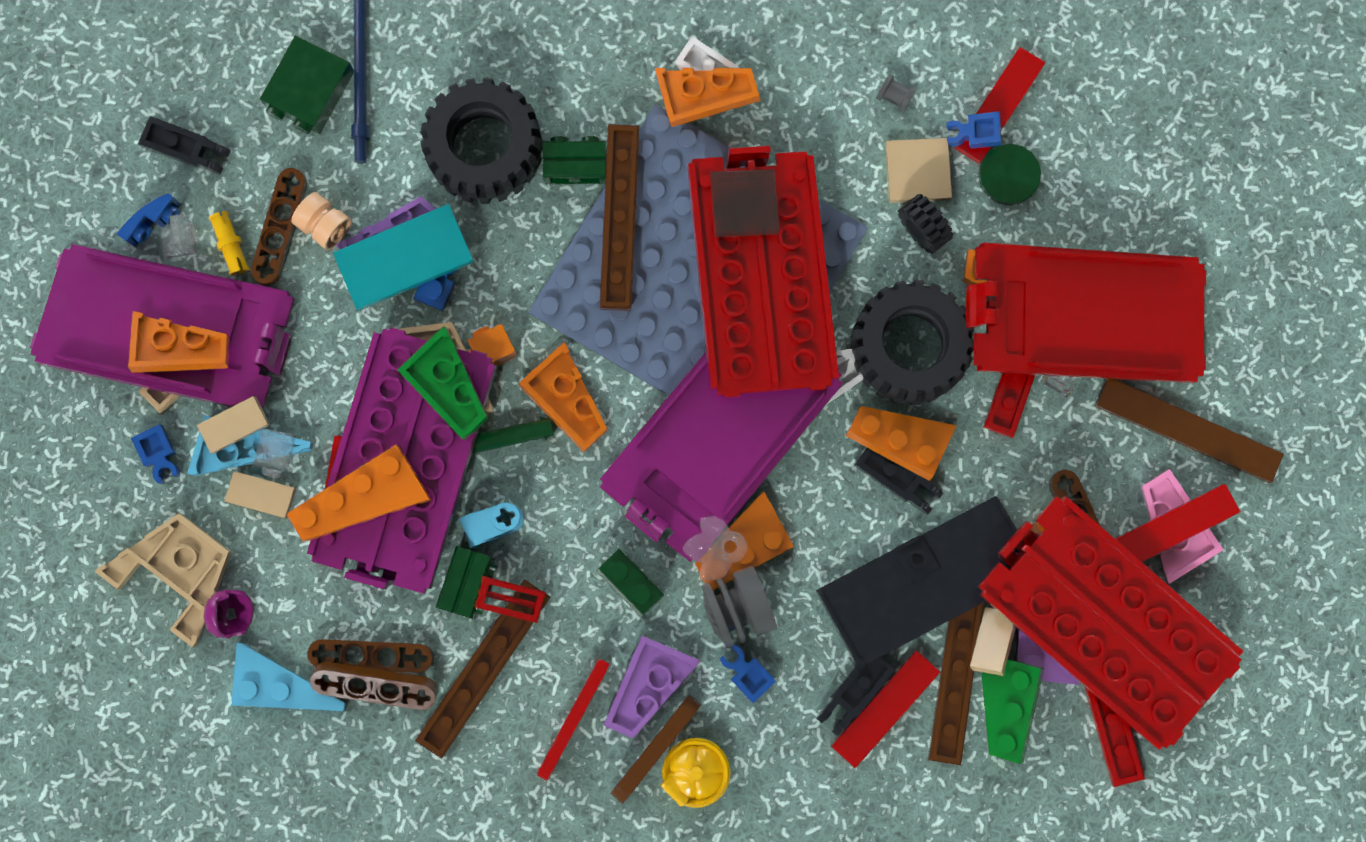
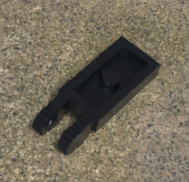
M149 116L138 141V145L142 148L195 168L199 166L221 175L223 167L216 162L203 159L205 150L207 149L222 157H228L230 154L228 148L210 141L203 135Z
M869 448L864 450L854 465L904 502L908 501L927 515L931 512L932 508L927 502L913 494L918 485L932 497L940 499L943 494L942 490L927 479Z
M883 656L860 670L854 667L831 695L832 699L816 719L823 723L831 716L832 711L838 704L848 712L842 719L837 721L832 730L836 736H839L851 720L859 716L896 670V667Z

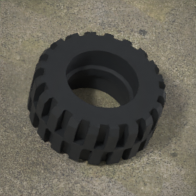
M475 78L466 79L465 86L458 87L457 83L449 86L450 93L446 96L440 93L434 99L437 104L436 107H428L425 113L427 123H422L420 131L423 140L420 141L422 152L435 179L440 185L445 186L447 192L454 197L458 194L463 201L470 203L473 202V199H479L480 204H490V199L497 197L498 201L501 202L507 200V193L513 191L515 195L523 190L521 184L524 181L530 183L534 178L533 170L534 168H539L541 163L540 151L543 150L540 126L531 104L526 103L525 96L519 91L512 92L511 85L501 82L499 86H496L494 80L490 78H484L483 83H476ZM478 118L497 119L506 124L511 133V144L506 153L497 161L487 165L476 166L461 161L455 154L453 145L459 130L468 122Z
M914 280L912 284L900 281L896 282L891 288L886 286L881 289L874 298L871 297L865 304L853 327L850 349H852L856 371H860L864 377L862 382L867 387L872 386L877 390L876 395L881 398L887 396L892 399V403L896 404L910 402V405H920L924 401L931 402L946 394L963 378L964 373L970 367L973 360L971 357L974 349L972 333L975 329L966 328V307L964 305L959 307L954 302L957 297L953 293L949 292L948 295L940 291L942 286L932 283L930 287L925 286L923 280ZM905 315L917 316L929 322L936 329L941 340V352L937 361L931 367L922 371H909L891 361L883 346V336L887 326L894 319Z

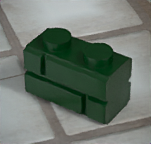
M555 136L551 137L550 141H543L544 183L605 184L606 142L600 141V138L595 136L582 137L581 141H569L567 137Z
M456 546L435 608L474 620L477 614L482 615L484 610L475 608L474 605L478 598L482 576L494 579L496 577L498 566L493 565L495 558ZM488 597L485 598L484 603H487Z
M620 549L596 570L641 618L664 597V594Z

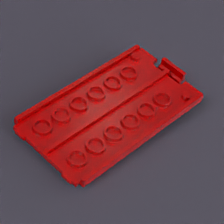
M770 146L729 148L726 169H724L723 157L692 159L691 163H688L687 171L710 390H717V396L724 395V398H733L747 393L807 388L810 391L826 390V387L832 386V380L839 378L814 156L807 155V151L776 153L775 166H766L771 152Z
M984 242L975 248V280L987 281L966 286V328L980 327L986 324V333H974L973 366H977V372L1179 383L1198 382V377L1204 376V370H1206V354H1204V287L1206 286L1207 270H1204V264L1199 263V257Z
M1055 496L1035 519L1044 530L1040 534L1034 533L1031 530L1033 525L1025 521L998 552L999 557L1011 568L1008 570L998 562L979 584L978 587L982 590L979 595L1158 750L1162 747L1167 749L1170 744L1174 746L1184 734L1182 730L1227 678L1231 679L1240 668L1238 664L1242 661L1239 656L1244 651L1068 497L1060 499L1058 496ZM1017 548L1020 552L1016 553L1014 549Z

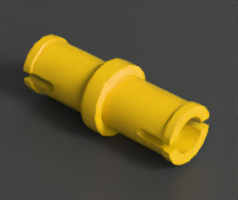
M222 211L221 216L217 212L209 216V221H211L218 240L216 243L217 249L223 253L230 276H236V272L241 274L249 271L250 268L240 247L242 240L240 236H236L228 211Z

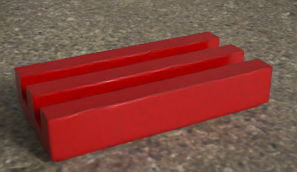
M482 576L478 598L474 605L475 608L538 623L546 592ZM489 584L537 596L536 602L488 591ZM486 597L534 610L533 614L530 615L487 604L484 601Z

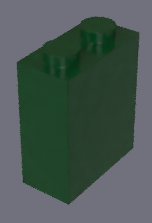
M295 35L260 100L267 108L265 112L273 118L282 121L286 117L294 121L293 126L306 134H310L311 130L321 134L352 78L354 69L349 61Z

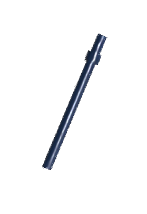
M354 0V124L351 125V139L354 140V162L357 164L367 163V140L370 139V126L367 125L366 0Z

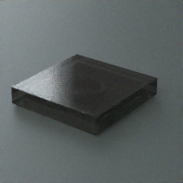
M774 170L711 172L710 184L714 237L775 235L779 233Z

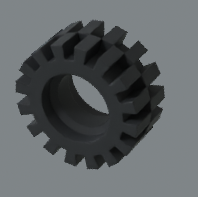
M917 194L897 211L899 213L898 217L902 220L900 221L902 225L907 228L906 231L912 235V238L918 242L919 246L922 249L924 248L927 253L933 254L950 241L954 235L951 232V226L947 224L949 222L941 215L943 213L940 209L937 210L935 208L936 205L930 202L926 196L923 197L922 194Z

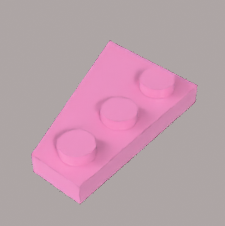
M1170 469L1141 486L1150 520L1190 501ZM1210 528L1159 553L1167 584H1170L1224 550Z

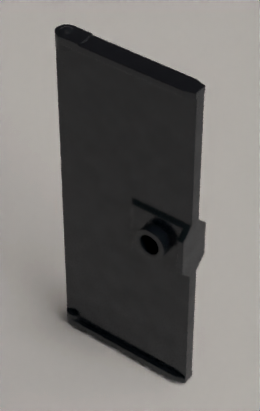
M997 496L899 545L890 552L816 590L821 603L846 646L855 668L860 670L866 667L867 664L986 602L979 595L982 590L978 586L998 562L1008 570L1011 568L999 557L998 552L1017 531ZM1017 548L1014 549L1016 553L1020 552Z

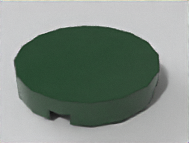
M1009 143L997 146L987 153L980 164L978 178L981 189L991 200L998 204L1011 206L1021 204L1033 195L1040 183L1041 170L1038 160L1031 151L1023 146Z

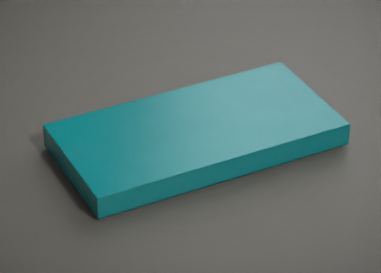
M449 204L333 252L357 311H361L474 263Z

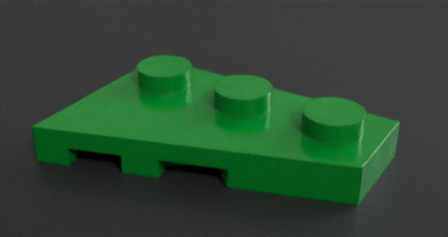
M444 325L398 371L465 441L488 419V416L450 333Z
M1008 658L1004 676L981 672L989 755L1018 764L1024 763L1044 668Z

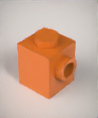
M502 323L491 329L489 326L482 327L473 332V337L467 340L472 350L487 353V357L493 359V365L499 366L518 357Z

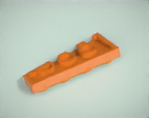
M396 444L286 514L301 540L307 542L432 499L400 446Z

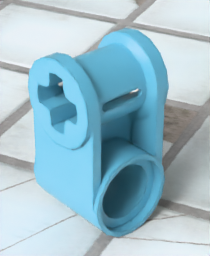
M506 502L465 515L460 518V522L470 549L481 547L480 544L484 542L492 543L498 538L518 531L523 525L524 515L520 508ZM506 510L515 514V517L511 519V525L501 522V519L505 517L504 511Z

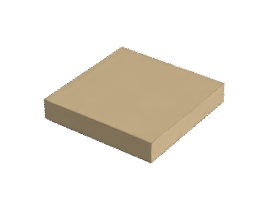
M947 138L886 141L889 203L908 202L917 194H922L923 197L926 196L929 201H948L952 199Z

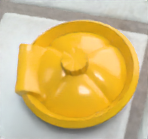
M690 738L676 744L666 755L662 766L663 781L660 786L676 801L679 807L700 808L711 805L725 793L729 785L731 773L727 756L718 745L707 739Z

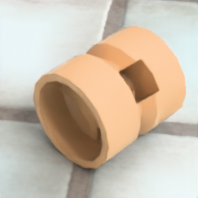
M313 192L298 205L291 222L306 235L312 233V239L326 251L331 250L349 231L352 220L341 210L331 209L332 204L318 192Z

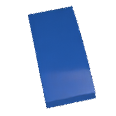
M169 193L160 196L138 210L121 227L117 235L136 247L138 243H143L148 239L152 231L151 225L153 222L163 229L167 224H172L180 213L178 208L181 203Z

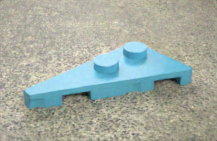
M204 415L203 422L211 418V416ZM261 429L215 454H211L199 432L187 474L198 476L312 451L314 443Z
M236 643L232 706L346 711L345 702L337 697L318 694L312 689L310 682L305 678L284 668L274 660L253 650L248 645Z

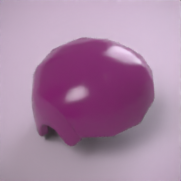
M221 590L213 594L208 599L204 608L203 618L207 631L217 638L229 639L232 636L244 635L253 617L251 598L240 590ZM229 608L235 609L236 618L233 620L226 618Z

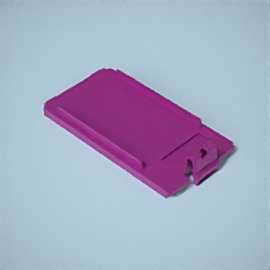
M71 244L70 250L63 249L62 254H59L55 266L57 271L37 333H34L30 345L32 349L30 354L36 356L35 362L37 364L228 407H233L252 396H256L261 407L264 409L272 378L260 375L262 367L265 365L274 374L282 375L292 339L290 334L285 333L284 330L279 328H287L295 300L293 297H290L291 294L288 291ZM133 311L144 313L146 317L158 320L159 318L168 319L174 324L185 327L192 325L227 334L230 340L228 368L132 373L128 363Z
M390 327L389 330L383 329L382 334L373 333L327 488L397 444L432 500L310 540L307 554L313 555L312 562L340 570L344 569L347 558L358 561L356 569H350L345 573L344 578L386 590L388 586L390 587L393 584L425 594L427 588L432 589L479 428L464 441L402 376L398 369L427 340L406 335L405 331ZM457 349L485 410L497 366L492 364L493 359L487 357V353L472 349L471 352ZM383 568L381 577L370 574V572L378 573L379 569Z
M705 351L602 475L600 480L603 483L600 485V488L623 507L633 498L635 501L628 508L625 517L656 543H658L662 533L668 527L673 533L666 543L689 562L694 558L699 560L836 394L843 383L838 378L837 380H832V386L826 387V390L810 391L807 388L741 394L740 397L724 398V395L717 396V390H710L707 354ZM646 510L649 512L645 517L652 522L651 525L641 517Z

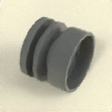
M753 566L733 573L735 588L731 590L728 589L721 578L716 579L720 590L718 595H714L709 583L701 585L705 611L714 633L723 642L726 649L734 646L729 633L733 630L736 631L741 643L746 641L743 626L748 624L757 636L777 629L771 606Z

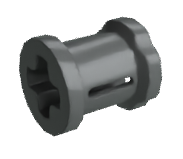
M889 74L876 99H885L899 107V111L904 113L916 92V88L906 87L895 81L894 76Z

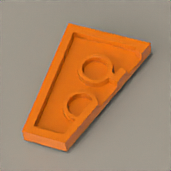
M655 68L671 127L761 101L752 68H714L712 71H694V68H682V71Z
M133 311L128 367L132 373L228 368L230 340L228 335L192 325L185 327L174 324L168 319L159 318L158 320L146 317L144 313Z
M565 342L519 382V387L583 453L607 432V427L582 381V376L575 366Z
M861 406L845 436L930 481L937 470L957 425Z
M764 491L695 563L705 584L709 583L712 590L718 588L716 579L721 578L726 584L733 580L734 572L749 566L756 568L794 547Z

